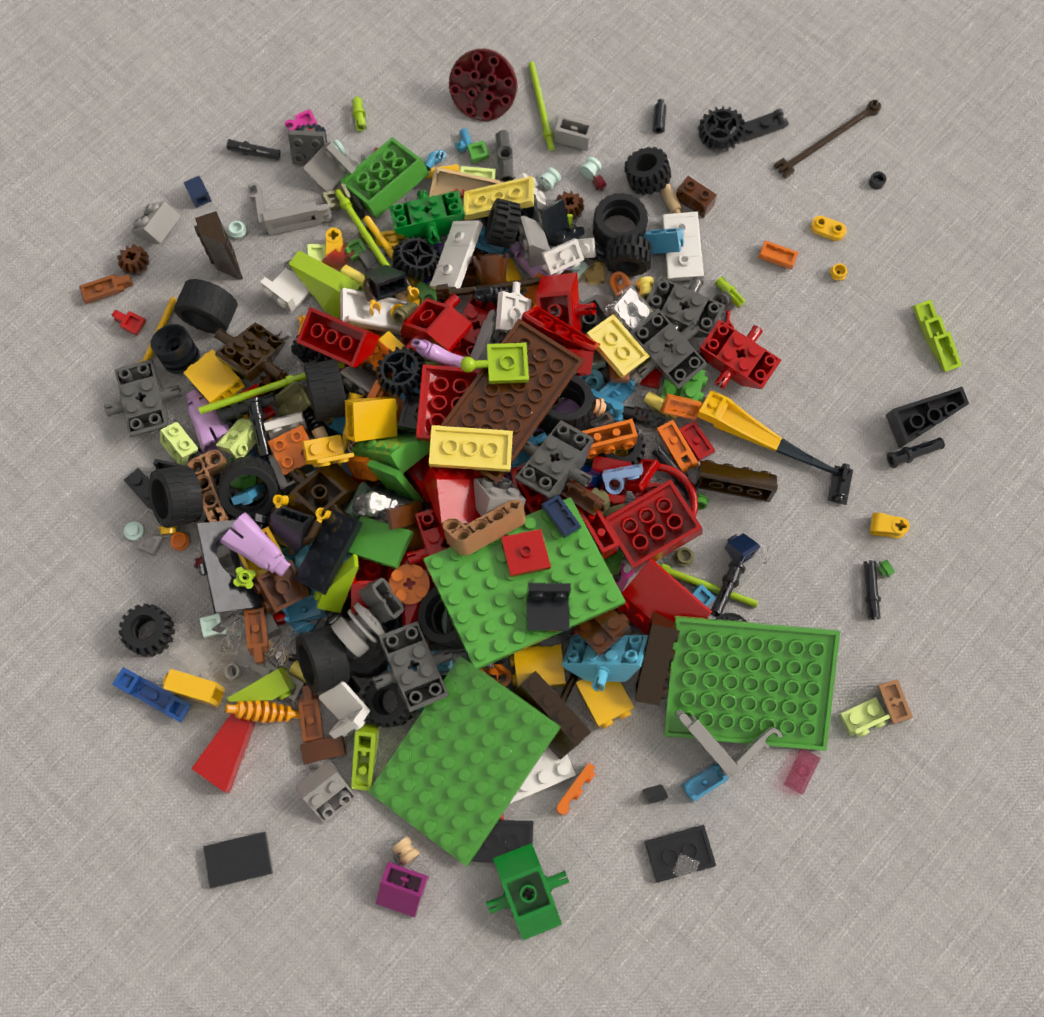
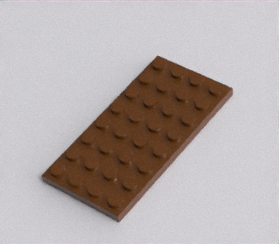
M518 319L501 344H527L529 382L489 384L488 368H482L440 425L513 431L511 465L584 362V359ZM473 469L496 485H498L506 473L504 471Z

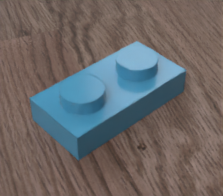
M263 482L247 487L231 498L233 504L241 503L244 506L252 503L265 490Z

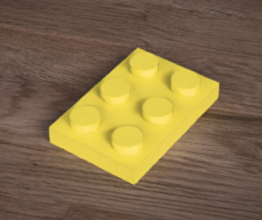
M614 314L586 333L588 337L601 344L596 350L621 379L650 357Z

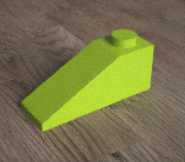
M353 554L342 563L326 595L315 591L314 600L317 601V609L341 612L358 570V555Z
M284 666L227 699L229 702L274 700L276 698L283 700L292 695L290 691L296 687Z
M364 723L360 729L355 731L351 789L369 791L372 787L380 726Z

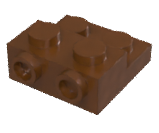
M292 560L288 561L291 565L281 577L275 572L271 573L268 571L254 579V591L257 595H262L264 599L262 605L267 613L271 612L273 615L310 595L306 586L293 580L298 570Z
M614 609L573 627L599 657L630 631L627 624L629 623L628 618L622 612L618 614Z

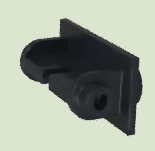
M843 463L842 466H834L835 469L840 471L839 476L832 475L827 501L847 505L853 470L849 464Z

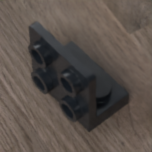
M560 199L540 211L549 246H558L585 234L584 227L569 225L564 199Z
M528 583L526 591L527 630L569 631L571 583Z

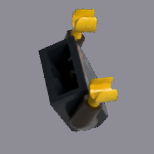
M383 265L375 269L369 268L364 274L363 292L367 302H370L369 314L371 316L374 315V309L379 314L381 311V304L375 302V300L380 301L406 290L408 291L406 298L409 302H412L414 297L417 299L419 296V290L411 287L412 283L402 270Z
M275 495L273 503L276 506L272 509L268 524L274 533L277 543L286 546L289 555H297L299 550L306 545H310L323 525L321 523L322 520L328 519L331 516V511H326L325 515L322 516L324 508H318L315 513L317 519L314 520L312 515L284 507L289 502L288 496Z

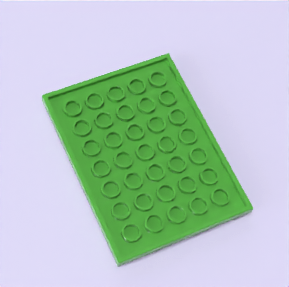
M571 497L563 501L581 525V529L565 539L543 509L525 516L526 522L522 526L504 535L508 536L541 529L551 569L510 577L501 537L467 556L459 555L450 547L424 558L428 572L475 670L563 632L527 630L526 591L528 583H571V593L569 596L570 628L625 604V599Z
M675 616L674 622H676L677 630H680L678 642H674L672 648L675 650L673 662H670L671 673L668 682L664 736L695 739L675 715L677 710H682L688 717L693 715L716 741L750 744L767 728L774 727L781 732L782 737L772 733L766 738V743L769 746L827 751L840 639L839 630Z
M459 656L443 680L449 697L427 705L369 790V793L467 867L561 726L481 669L475 670L470 661L463 656Z

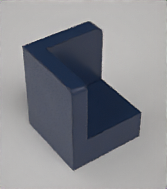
M199 175L184 182L196 208L212 201Z

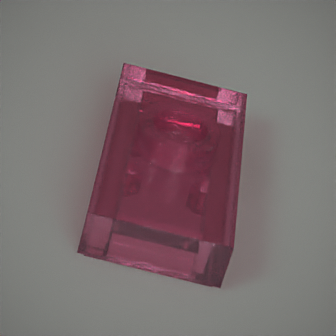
M800 749L783 785L803 795L821 758L805 749Z

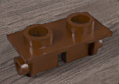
M573 479L567 482L566 488L561 494L565 498L571 497L574 504L592 516H595L605 503V500Z

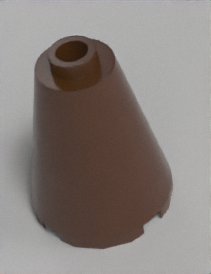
M499 253L479 254L477 259L475 255L472 256V262L480 285L505 282L508 253H503L504 256L499 255Z

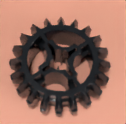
M724 106L721 109L715 107V111L709 109L708 114H704L703 119H700L698 127L701 143L703 145L706 144L707 149L712 147L713 152L719 149L720 153L722 149L728 152L729 147L734 149L735 144L740 145L746 131L745 120L742 119L741 113L738 114L737 109L732 111L731 107L725 109ZM714 124V127L708 132L709 127ZM733 127H736L734 132L730 135L729 132L732 130Z
M411 235L409 239L404 237L403 241L399 240L398 244L395 245L392 253V263L395 269L404 271L408 279L413 278L414 282L416 279H419L422 282L424 278L429 280L431 276H434L441 254L437 246L427 242L426 238L420 239V236L414 238Z
M404 345L401 350L398 347H395L393 352L389 349V354H382L383 360H378L379 366L376 367L378 384L385 392L392 396L396 393L399 398L402 393L406 397H408V392L410 391L415 394V388L421 389L423 364L427 365L424 357L417 351H414L413 348L407 349ZM412 362L415 363L414 372H412L410 369ZM389 371L393 373L392 381L388 380Z

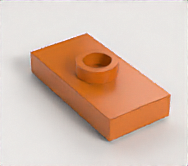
M765 240L758 258L792 270L799 252Z
M666 393L660 411L665 414L696 421L703 403Z

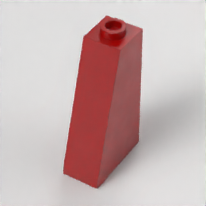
M231 713L191 769L223 792L230 793L256 722L251 721V718L250 720H245L243 716L241 719L236 718L235 714Z

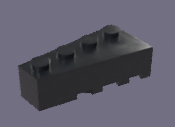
M962 386L892 409L886 414L898 448H902L967 406L969 401Z

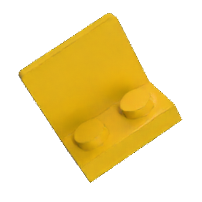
M341 434L302 441L306 464H313V467L348 462L349 457H354V452L344 453Z

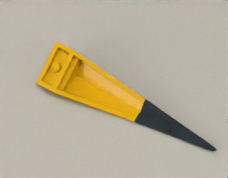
M711 390L698 412L697 417L713 423V427L836 476L840 474L839 470L809 455L768 429L724 395Z

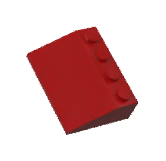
M423 364L416 439L430 442L432 425L440 426L481 369H474L472 372L467 373L459 367Z
M429 467L423 482L440 526H443L444 521L450 518H457L464 525H467L481 517L476 510L473 481L474 478L482 479L484 476L473 469Z
M671 479L605 518L620 544L621 552L634 573L639 572L651 558L656 562L703 534L702 526Z
M652 558L621 593L626 601L625 604L616 608L645 635L648 632L652 612H656L672 621H675V616L708 618L712 613L706 605Z

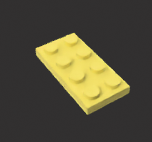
M533 176L464 191V220H475L489 216L491 207L497 198L519 203L521 209L534 206Z
M432 425L429 466L510 472L513 431Z

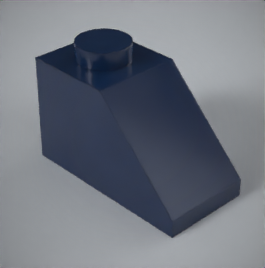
M744 533L739 536L737 534L727 539L728 543L725 546V550L732 560L741 564L753 558L760 548L757 542Z

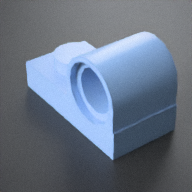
M642 463L604 470L602 476L606 490L611 494L620 493L623 490L626 477H628V480H632L642 475ZM616 479L620 482V486L617 488L612 487L610 481Z

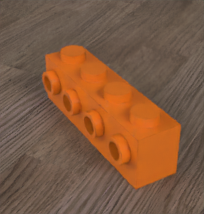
M633 419L582 431L594 438L586 459L593 458L601 453L610 454L621 448L630 449L636 445L638 438Z

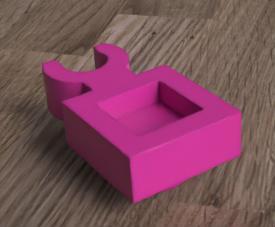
M310 109L294 115L295 120L284 122L286 128L292 127L288 131L297 130L303 124L305 126L308 123L310 125L313 123L316 126L318 125Z

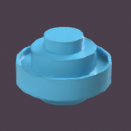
M597 369L591 370V375L579 376L593 390L599 392L603 387V375Z

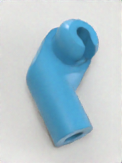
M462 128L459 131L462 140L455 144L459 152L466 151L468 149L467 145L472 142L467 128Z
M444 150L434 151L428 155L425 162L428 171H431L434 164L445 160L446 152Z
M301 621L288 629L287 632L291 638H294L300 633L312 631L315 625Z

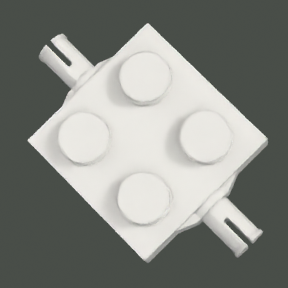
M513 282L512 293L498 292L496 330L507 333L518 319H522V314L531 309L532 299L525 298L520 294V282Z

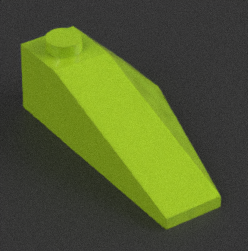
M300 250L288 264L300 281L308 288L310 294L318 301L320 307L340 319L341 290L343 288L360 290V285L348 276Z

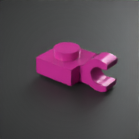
M625 563L620 567L619 580L615 579L621 593L634 573L632 569L629 573L624 572Z

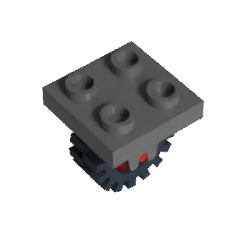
M308 123L307 126L301 125V128L298 127L297 130H289L288 137L292 164L306 165L327 142L324 127H321L319 124L316 126L315 123L312 125Z

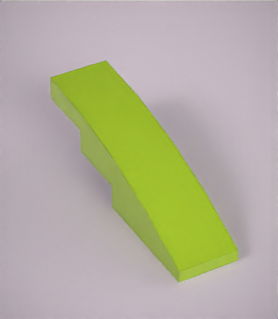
M930 299L912 306L922 333L942 370L947 372L961 367L962 364L951 332H946L941 315L937 316L932 300Z

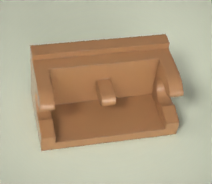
M898 679L877 686L891 717L892 725L913 718Z

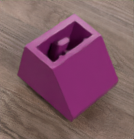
M388 862L375 904L415 918L430 876Z

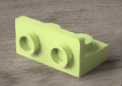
M243 418L238 419L216 444L219 450L231 453L235 459L245 457L256 444L252 422Z
M178 422L160 430V443L177 464L188 466L189 456L197 452L198 447Z
M876 697L839 714L850 736L857 734L858 737L869 733L868 728L872 726L878 729L886 725V720L891 718L889 714H885Z

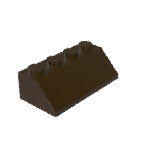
M217 211L196 217L197 225L194 228L211 264H215L217 270L239 280L243 279L234 249Z
M712 460L700 461L695 485H698V489L766 502L771 501L778 488L777 475L769 471H753L749 467L738 468L728 463L722 465Z
M656 612L651 614L647 632V647L635 687V701L659 706L661 699L664 700L667 688L664 687L665 680L669 681L671 669L668 668L669 661L673 662L675 650L672 648L674 642H678L680 630H677L676 622Z
M537 671L533 672L513 691V693L561 726L548 746L560 760L591 733L587 726Z

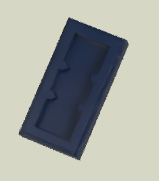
M559 494L541 505L564 539L581 529V525Z

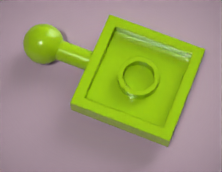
M487 344V360H474L472 357H464L460 362V367L467 373L472 372L475 368H488L489 384L528 383L527 344Z

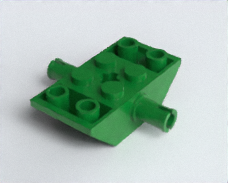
M419 190L417 193L418 200L389 206L396 233L410 238L411 235L414 238L420 236V239L428 238L430 244H434L433 239H435L437 244L440 241L439 236L449 234L453 221H462L465 217L459 190L428 197L426 190H423V195L421 190Z
M532 843L493 858L505 892H503L504 895L486 901L490 915L507 907L511 909L522 940L562 925L551 892H553L552 889L570 883L568 877H566L565 870L549 877L545 876ZM528 887L534 890L531 892V897L522 895L525 888Z

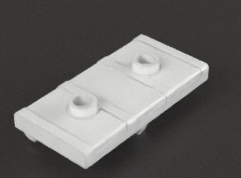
M698 212L663 214V229L683 227L684 246H681L680 252L665 253L667 280L684 281L692 280L693 277L704 279Z
M453 221L430 283V288L436 290L435 287L442 284H448L449 289L461 287L468 265L472 263V254L483 226L480 221Z
M346 288L341 290V320L364 329L385 333L389 331L393 334L401 335L402 325L395 323L390 310L395 304L405 306L410 304L409 301L390 297L380 301L375 300V302L381 304V311L379 314L374 309V315L371 316L369 314L370 302H367L364 292Z

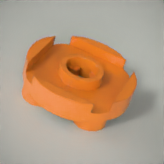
M404 564L392 572L389 585L393 595L398 597L401 603L413 605L424 599L430 588V580L422 567L415 564ZM407 579L415 581V585L412 586L411 590H408V587H404Z

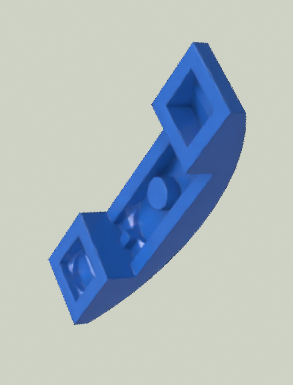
M122 667L112 683L115 687L180 723L192 706Z

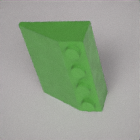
M391 137L361 162L352 174H347L342 178L340 183H344L351 195H356L362 206L377 219L389 209V206L395 204L429 175V172L420 157Z
M401 432L397 433V437L357 441L356 446L351 450L355 456L369 457L371 460L400 470L403 474L430 452V442L416 439V434Z

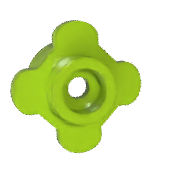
M238 567L235 571L237 575L233 580V584L237 587L252 588L253 577L256 575L255 571L252 569L244 570L242 567Z

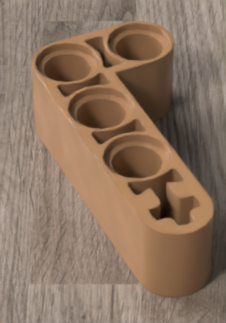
M218 450L202 454L193 458L188 463V466L196 473L201 489L205 483H209L206 488L202 489L203 508L209 522L230 520L229 514L225 512V509L220 504L218 488L213 478L214 475L223 472V468L228 465L226 458ZM216 459H220L217 464H213ZM202 466V469L196 472V469ZM216 499L213 505H209L211 500Z
M516 499L508 501L467 525H464L457 518L447 519L443 523L446 542L459 555L467 556L526 522L523 503Z

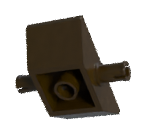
M256 322L235 337L225 332L222 328L217 330L214 338L225 344L215 353L220 362L250 382L263 371L276 380L281 377L283 369L272 363L286 344L278 336L272 334Z
M337 463L319 467L309 477L301 472L299 468L294 469L296 473L293 470L290 472L289 477L298 486L290 492L288 496L289 502L284 507L312 515L314 520L317 519L315 513L318 508H324L322 516L325 515L326 511H330V509L349 516L341 508L354 497L360 484Z

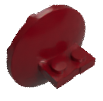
M486 48L473 49L463 54L454 63L449 76V91L455 106L464 115L477 121H491L504 115L513 105L517 94V77L510 62L500 53Z

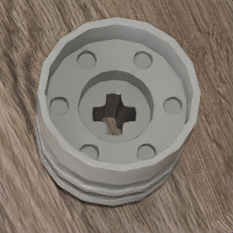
M357 602L354 608L358 614L349 609L347 612L352 620L348 621L340 617L331 625V628L351 652L357 657H361L370 649L366 642L367 638L377 643L378 639L374 632L379 636L386 633L372 612Z

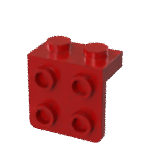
M595 456L591 470L592 480L587 489L592 491L596 487L599 491H605L610 497L611 505L624 504L627 494L625 487L618 494L609 493L605 488L602 473L604 470L632 465L631 462ZM613 479L610 481L612 487L617 488L620 486L618 480Z

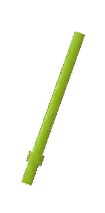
M529 62L528 67L543 126V137L547 142L548 150L553 151L555 150L554 134L549 125L535 63Z
M340 189L336 190L335 195L340 201V206L348 213L381 266H390L353 210L350 200L344 196Z
M305 372L294 376L291 374L285 376V379L198 407L199 412L204 414L288 386L292 382L306 380Z
M659 564L676 579L695 586L702 584L708 591L716 594L721 589L720 586L674 570L667 564ZM733 591L729 597L732 600L754 608L758 604L757 600Z

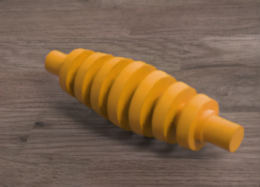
M255 700L253 703L252 701H246L245 703L238 701L235 705L227 704L225 707V712L234 713L236 718L241 719L243 716L245 720H250L251 718V721H259V723H265L266 721L267 723H273L274 721L276 723L281 721L289 722L291 718H300L299 711L292 710L291 706H283L280 703L276 705L275 702L270 701L268 703L266 700L261 702Z

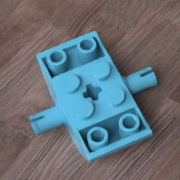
M624 635L600 657L580 636H572L562 666L587 682H592L591 686L595 691H599V688L600 691H603L606 682H626L640 669L647 647L648 635Z

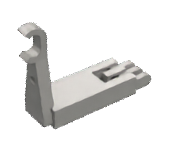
M255 182L248 184L249 190H257L256 194L250 195V199L252 202H256L258 219L263 234L268 233L270 236L316 226L322 222L331 221L333 218L329 204L316 205L315 201L266 211L260 185Z
M494 310L489 312L487 319L483 322L470 356L474 360H487V344H498L500 339L502 340L506 332L496 330L497 312Z
M682 710L675 712L676 717L720 768L732 776L737 774L763 746L769 749L766 738L772 733L782 737L778 729L769 727L731 758L693 715L688 717Z

